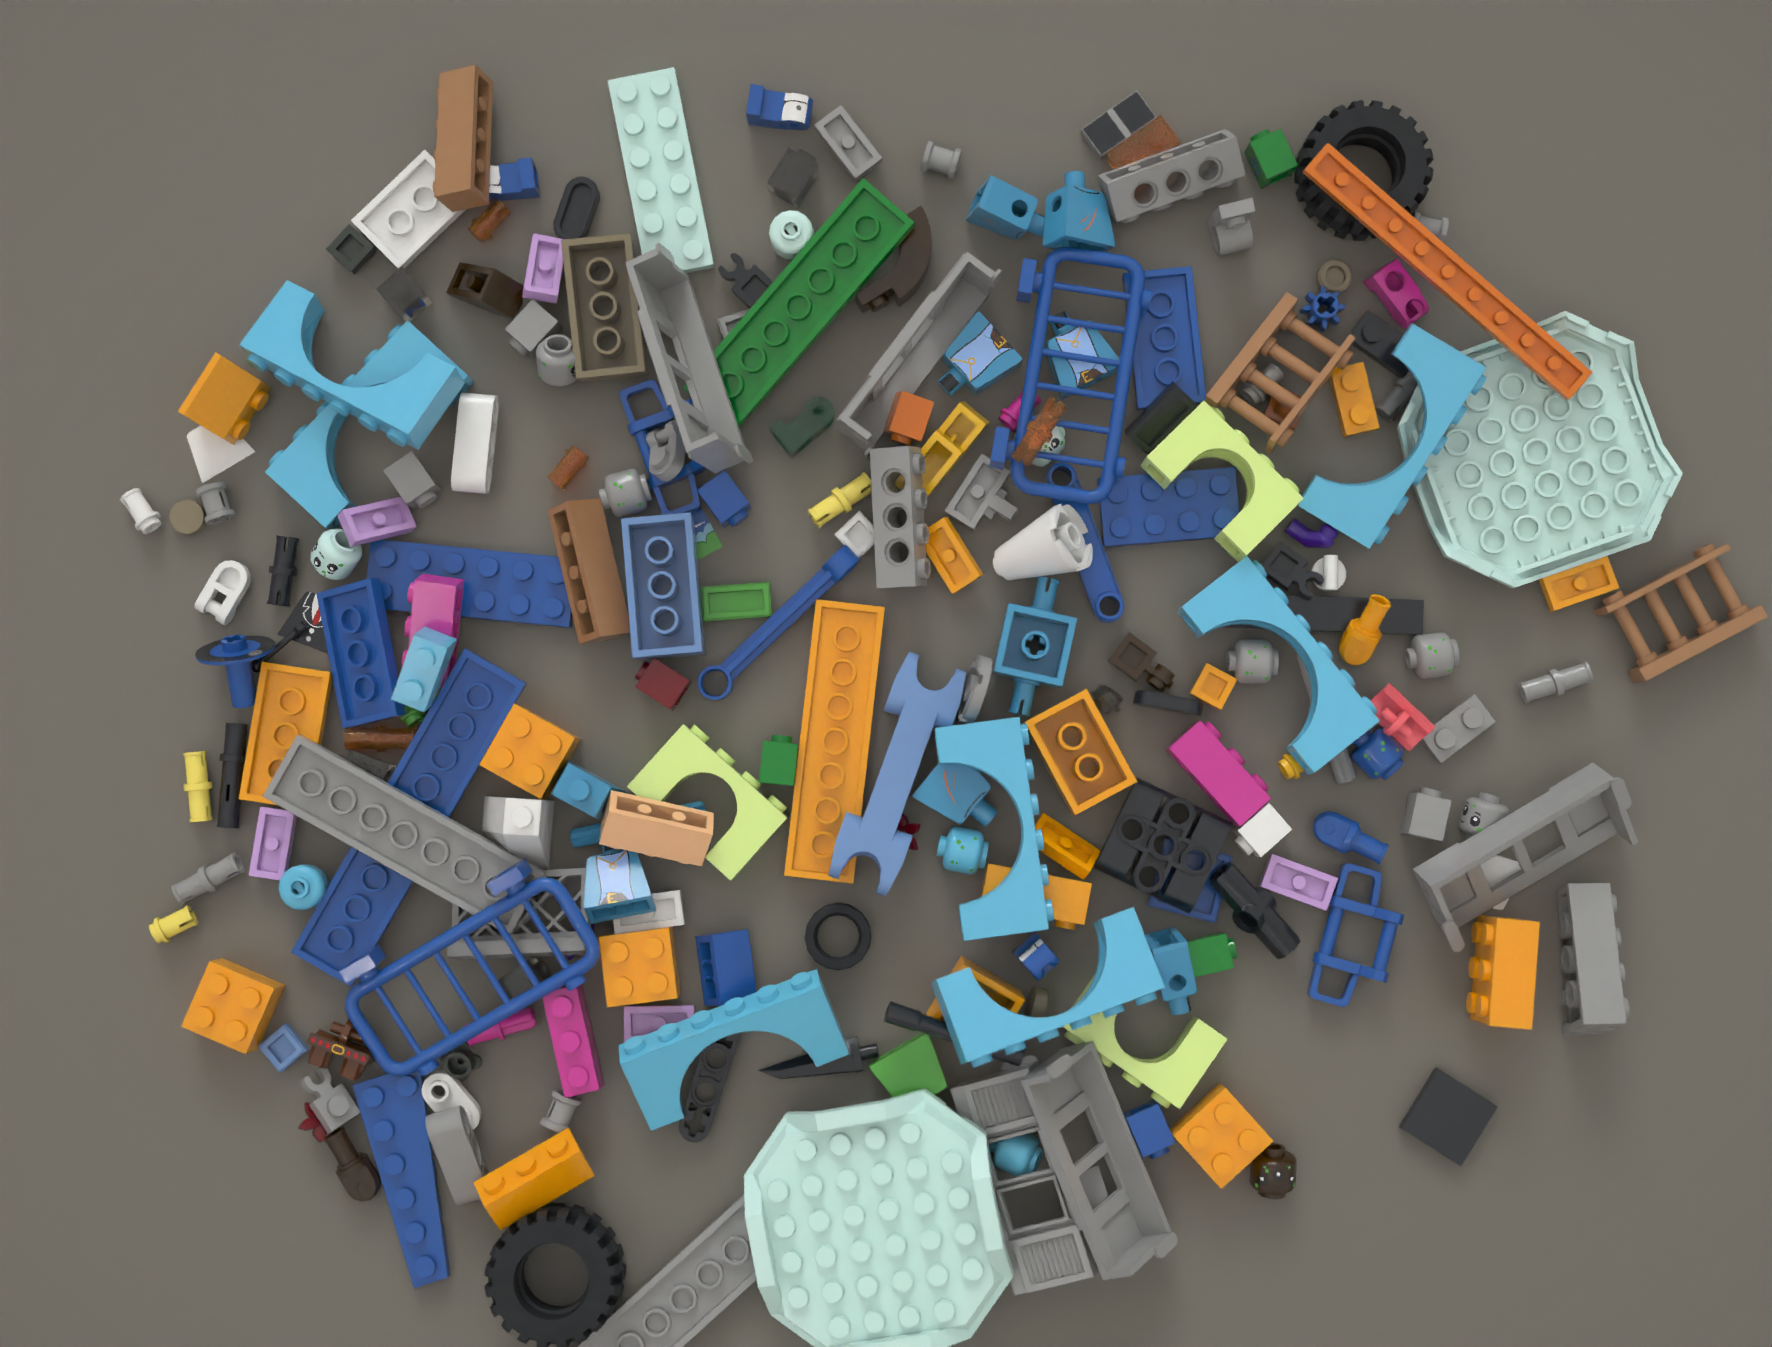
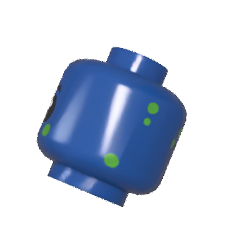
M1383 728L1376 729L1373 732L1368 730L1353 742L1356 748L1353 750L1351 758L1371 779L1381 777L1383 780H1386L1404 763L1401 759L1404 749L1391 735L1387 736L1383 732Z

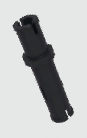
M226 723L224 753L220 754L219 761H223L217 827L239 828L241 808L239 794L246 758L245 749L248 724Z

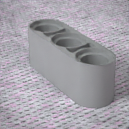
M460 1105L427 1115V1133L455 1204L461 1206L481 1200L473 1182L489 1174V1170L464 1107Z

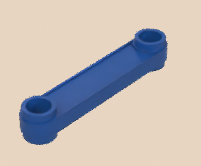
M1058 462L1047 470L1045 476L1046 484L1056 485L1052 480V473L1061 470L1066 472L1070 479V483L1065 487L1082 489L1074 468L1068 463ZM1051 498L1053 506L1061 503L1062 506L1067 504L1072 506L1085 523L1088 532L1083 534L1086 545L1092 544L1093 559L1090 567L1078 571L1096 619L1103 623L1115 622L1124 612V601L1088 504ZM1108 598L1116 603L1117 612L1114 616H1106L1101 612L1099 607L1101 600Z

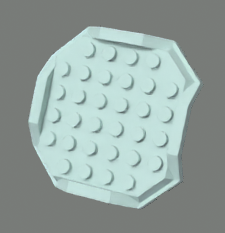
M1563 311L1537 324L1593 372L1569 400L1563 399L1495 339L1460 351L1487 367L1483 373L1487 379L1476 395L1470 393L1463 405L1467 407V410L1456 426L1451 423L1443 434L1448 439L1437 456L1431 453L1424 466L1428 467V470L1417 486L1412 483L1427 526L1443 556L1510 588L1539 580L1650 541L1662 518L1661 514L1667 501L1672 497L1683 474L1663 445L1638 375L1634 341L1614 332H1606L1589 324V321L1567 311ZM1418 384L1397 426L1404 460L1414 449L1423 425L1424 406Z
M925 1088L886 1100L821 1111H788L744 1174L745 1220L759 1291L770 1315L814 1347H948L973 1336L1013 1278L1014 1271L1004 1242L991 1175L987 1132L968 1118H963L947 1107V1103Z

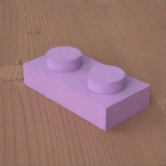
M533 233L523 288V298L557 304L563 268L561 240L565 239Z
M402 497L344 509L337 515L350 547L411 533L417 527L409 507Z
M260 806L248 876L280 880L284 872L289 869L297 822L295 814L284 809Z
M1270 854L1259 887L1327 911L1338 878Z
M625 1005L624 1042L631 1037L644 1036L654 1032L665 1024L677 1023L690 1018L695 1014V1005Z

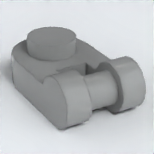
M676 419L666 423L664 429H654L646 435V440L650 447L649 471L663 482L675 478L684 464L685 446Z

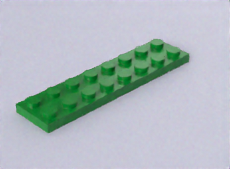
M864 178L714 350L739 429L916 226L912 219ZM685 384L682 389L690 395L687 384Z

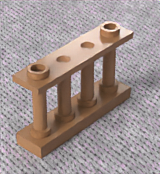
M1288 292L1282 297L1205 397V402L1209 406L1218 409L1220 407L1224 409L1229 407L1271 437L1265 449V452L1270 455L1277 446L1285 447L1295 432L1291 428L1335 370L1338 367L1343 370L1355 354L1351 350L1355 337L1351 334L1339 347L1297 318L1298 314L1294 312L1298 299ZM1281 329L1285 332L1289 329L1331 358L1320 373L1276 344L1278 340L1275 337ZM1261 355L1264 357L1269 355L1311 384L1300 399L1257 370L1258 366L1255 362ZM1241 381L1244 383L1251 382L1291 410L1280 425L1236 396L1238 392L1234 389Z
M1713 542L1693 551L1695 558L1625 595L1622 590H1619L1603 598L1602 601L1605 605L1594 610L1597 616L1613 611L1638 658L1635 660L1638 666L1627 672L1633 683L1645 682L1768 617L1762 605L1748 608L1746 603H1741L1721 567L1717 557L1731 550L1728 543L1715 547ZM1704 564L1729 610L1726 612L1728 619L1717 623L1716 619L1711 620L1686 574ZM1672 580L1675 582L1699 626L1696 628L1698 634L1688 640L1685 635L1681 636L1656 590V588ZM1641 596L1644 597L1668 641L1666 644L1668 650L1659 655H1656L1655 651H1650L1626 607V604Z

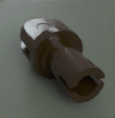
M340 1127L325 1136L324 1142L327 1143L339 1163L336 1174L347 1193L354 1200L362 1202L375 1197L380 1189L381 1180L367 1153L357 1152L344 1127Z

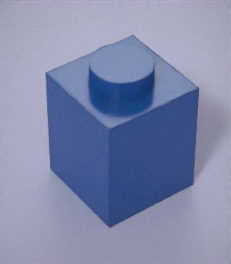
M725 470L697 490L723 528L729 524L735 527L749 516L747 511L751 509L750 503Z
M1154 1099L1123 1113L1138 1151L1143 1158L1148 1155L1150 1159L1158 1158L1170 1151L1168 1146L1175 1144L1159 1104Z

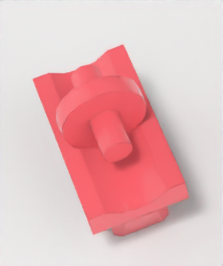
M1390 683L1370 700L1377 709L1375 715L1380 720L1378 723L1384 728L1383 732L1387 736L1392 735L1408 751L1412 750L1419 741L1435 728V725Z

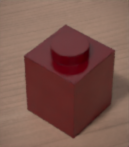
M653 658L651 663L645 661L635 676V679L638 680L635 686L637 689L672 711L675 710L692 683L655 658Z

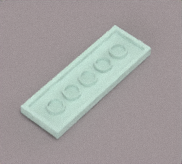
M672 67L608 80L642 255L656 249L655 244L660 243L671 252L675 264L685 273L715 268L675 68Z

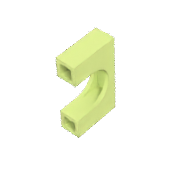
M1203 401L1144 459L1140 466L1165 490L1189 465L1199 459L1214 457L1233 464L1245 480L1247 489L1246 501L1240 513L1214 539L1237 562H1240L1304 498L1299 494V489L1293 481L1283 478L1274 470V464L1267 456L1258 454L1249 445V439L1244 433L1237 429L1234 430L1224 421L1225 417L1218 408L1211 407Z
M683 724L627 787L636 796L664 802L682 781L692 775L711 773L725 780L732 788L736 797V818L728 832L710 850L705 858L731 881L788 819L783 813L787 807L773 794L767 799L757 789L762 784L750 773L745 771L741 775L732 767L736 761L722 748L715 752L707 745L706 742L710 737L694 724L690 729Z
M1094 976L1092 977L1086 988L1083 990L1077 1001L1074 1003V1005L1078 1003L1079 1000L1085 995L1094 979ZM1103 1012L1090 1016L1091 1024L1075 1030L1071 1029L1070 1024L1063 1026L1067 1029L1064 1034L1066 1038L1076 1045L1093 1041L1104 1065L1110 1068L1115 1063L1125 1070L1121 1075L1124 1079L1137 1088L1142 1083L1153 1090L1150 1097L1167 1109L1171 1103L1179 1109L1182 1107L1227 1041L1226 1037L1199 1018L1193 1016L1174 1045L1166 1053L1151 1059H1141L1125 1053L1119 1046L1114 1031L1117 1014L1107 1018L1104 1017Z

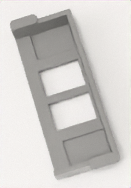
M657 243L655 244L656 249L638 256L625 264L640 310L636 312L666 405L672 406L686 453H688L689 458L715 474L743 461L750 464L753 462L750 451L745 447L689 275L675 264L671 252L662 244ZM659 330L672 338L679 362L667 354ZM674 374L686 381L693 406L681 398Z
M969 252L964 253L934 292H930L868 373L871 378L866 380L837 418L838 432L865 451L864 459L868 460L870 458V449L875 448L876 443L885 433L883 429L895 393L905 391L914 394L949 346L991 294L992 288L1001 278L1002 270L1000 268L994 272Z
M1591 763L1550 787L1549 791L1464 842L1454 844L1413 869L1432 914L1454 952L1461 951L1465 946L1458 928L1616 834L1620 835L1632 846L1639 842L1627 813L1632 800L1622 778H1613L1595 763ZM1553 821L1562 845L1531 863L1522 839ZM1511 846L1521 870L1490 888L1480 864Z
M1090 1041L1064 1047L1025 1075L1026 1077L1021 1080V1084L1041 1129L1038 1131V1134L1079 1231L1082 1230L1102 1279L1129 1277L1139 1270L1152 1256L1155 1255L1157 1258L1165 1257L1177 1245L1178 1239L1176 1234L1171 1231L1094 1042ZM1085 1110L1099 1144L1073 1164L1060 1129ZM1104 1156L1117 1190L1092 1210L1079 1176Z
M1034 1055L1024 1056L1019 1067L1004 1062L1001 1066V1071L959 1082L950 1089L957 1113L987 1132L988 1144L1041 1130L1021 1084V1080L1026 1077L1025 1075L1038 1067V1059ZM1044 1146L1043 1149L1049 1168L1000 1181L998 1180L989 1151L991 1175L1004 1242L1014 1271L1013 1278L1010 1280L1014 1296L1092 1278L1099 1270L1083 1231H1079ZM1053 1179L1065 1216L1014 1229L1002 1192Z

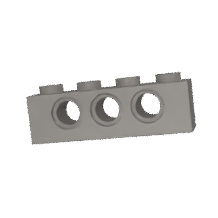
M1224 129L1098 175L1101 190L1106 196L1109 215L1116 222L1127 223L1138 219L1141 213L1149 210L1161 211L1167 209L1172 205L1171 202L1179 199L1200 197L1203 195L1204 190L1212 187L1223 188L1230 186L1236 182L1235 179L1245 176L1237 136ZM1210 160L1207 171L1199 174L1200 165L1204 161ZM1173 172H1178L1177 180L1173 184L1167 185L1168 176ZM1146 183L1145 192L1139 197H1134L1135 189L1140 184Z
M902 446L870 449L876 588L927 586V579H929L931 574V565L929 559L926 558L925 544L929 541V529L927 524L924 523L927 493L922 485V474L925 473L926 461L921 453V447ZM902 474L905 478V486L899 492L895 486L897 476ZM901 509H904L907 514V521L903 526H900L897 521V514ZM903 543L909 550L905 561L899 557V548Z

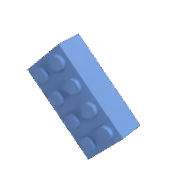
M689 512L621 518L632 658L639 661L653 658L706 655L695 519L693 515Z

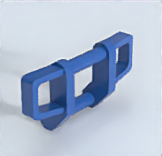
M647 380L622 389L619 392V397L629 421L627 427L630 435L635 436L650 477L647 480L650 490L655 492L662 514L689 513L698 510L701 507V501L697 492L695 476L706 471L707 468L693 460L683 465L678 475L667 482L660 481L649 471L650 447L647 443L646 435L649 431L665 426L666 423L675 419L672 406L669 408L666 405L664 396L654 380ZM646 390H653L664 411L635 421L628 401L629 398ZM692 399L685 400L693 406ZM689 478L693 501L689 505L678 509L668 510L660 488Z
M1343 863L1340 867L1338 880L1329 903L1331 907L1319 952L1314 953L1312 961L1314 965L1307 990L1309 997L1341 1007L1348 1005L1359 975L1387 983L1389 973L1386 972L1389 957L1398 924L1402 925L1404 919L1403 914L1377 907L1382 881L1381 873L1350 863ZM1350 871L1371 877L1372 885L1368 905L1341 897L1347 875ZM1344 909L1384 920L1372 968L1332 957ZM1323 965L1350 972L1341 997L1333 998L1318 993L1317 987Z

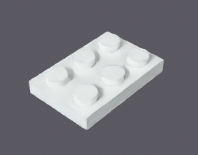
M426 150L417 156L351 220L401 272L465 211L452 212L434 197L432 185L435 180V160Z

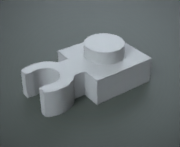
M319 1068L316 1073L320 1077L321 1083L319 1085L314 1084L310 1077L306 1076L301 1080V1086L307 1093L314 1094L317 1098L309 1106L326 1132L330 1134L361 1112L343 1084L341 1083L333 1088L330 1084L331 1074L327 1068Z

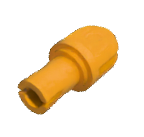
M1377 594L1370 595L1360 618L1352 619L1341 637L1338 647L1339 653L1343 661L1349 665L1358 666L1366 663L1376 649L1382 637L1379 626L1391 607L1390 601L1385 597Z

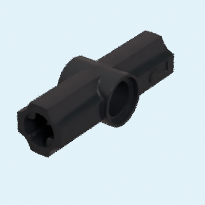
M1231 861L1223 864L1208 879L1210 881L1209 884L1234 910L1232 918L1237 927L1246 933L1255 934L1277 959L1286 957L1291 951L1296 949L1301 941L1297 934L1275 911L1277 903L1272 894L1263 888L1254 887Z

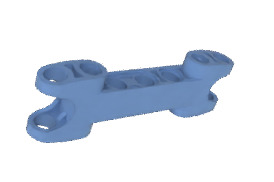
M913 652L908 653L898 671L883 710L899 716V720L863 817L846 812L835 842L828 875L839 879L841 871L849 860L860 855L868 856L877 863L880 871L879 885L876 893L885 897L903 865L913 835L896 829L932 729L953 725L961 703L966 679V672L956 668L954 676L944 688L935 691L926 689L919 683L916 675L917 661L920 655Z

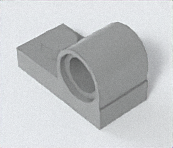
M1253 198L1220 205L1208 218L1207 222L1212 242L1218 256L1253 248V233L1249 220L1256 211Z

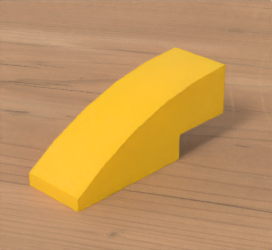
M965 401L959 402L940 428L932 434L921 448V453L926 461L925 473L922 474V485L926 490L927 498L991 423ZM902 474L895 481V486L901 491L905 486V478Z

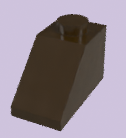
M460 262L446 293L492 314L513 319L523 303L524 285L494 268Z

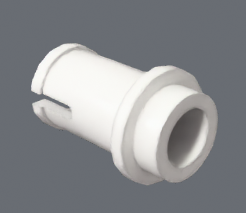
M140 488L129 490L121 496L120 501L135 520L134 527L137 530H141L143 534H148L161 526L162 523L159 520L161 515L159 512L152 510L142 495Z

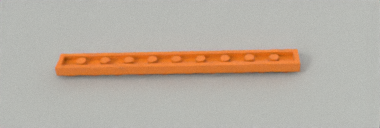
M1328 142L1302 171L1310 180L1563 399L1569 400L1593 373Z

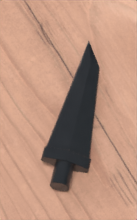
M856 1036L845 1040L849 1055L816 1067L812 1058L807 1053L758 1071L779 1079L849 1072L858 1073L864 1071L863 1060L879 1057L877 1043L860 1046Z

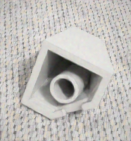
M484 796L482 832L490 841L506 849L508 852L526 859L527 862L542 870H549L554 801Z

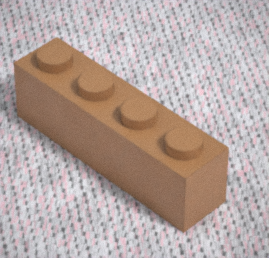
M476 65L439 73V88L437 89L438 117L435 121L437 131L436 150L434 151L435 180L432 187L434 197L452 212L489 205L493 81Z
M601 498L566 501L547 510L579 644L613 640L629 634V613L625 603L622 582L619 577Z

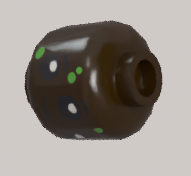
M1271 1143L1250 1163L1251 1186L1264 1198H1284L1286 1193L1291 1192L1296 1185V1157L1291 1152L1285 1150V1146L1282 1144Z

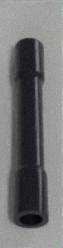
M892 1001L889 1002L884 1022L952 1042L945 1021L925 1015L919 1010ZM1001 1049L991 1053L994 1059L1019 1067L1023 1060L1025 1049L1006 1055L1005 1050Z

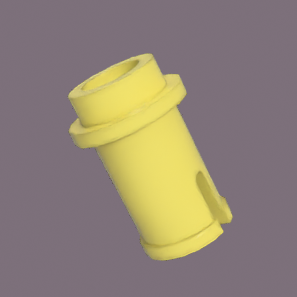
M186 905L184 908L162 919L159 917L154 918V923L149 925V930L157 943L163 941L168 943L171 941V937L193 926H197L198 920L194 911H191L192 908Z

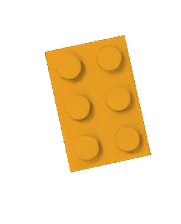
M1087 689L1022 723L1027 724L1029 738L1071 815H1077L1137 782Z
M1479 915L1477 917V922L1473 923L1471 929V940L1475 943V955L1470 958L1468 969L1470 978H1473L1472 992H1468L1466 998L1467 1013H1470L1471 1020L1488 1026L1532 1030L1540 922Z

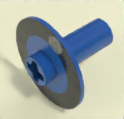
M230 635L204 645L196 651L195 656L196 660L203 664L225 665L232 706L234 708H247L255 704L256 698L250 661L271 653L275 648V643L271 638L264 636Z

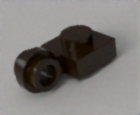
M1130 632L1108 660L1109 663L1135 682L1145 671L1149 675L1146 682L1159 692H1163L1165 688L1170 689L1174 684L1172 679L1175 675L1169 669L1159 663L1155 668L1150 665L1157 652Z

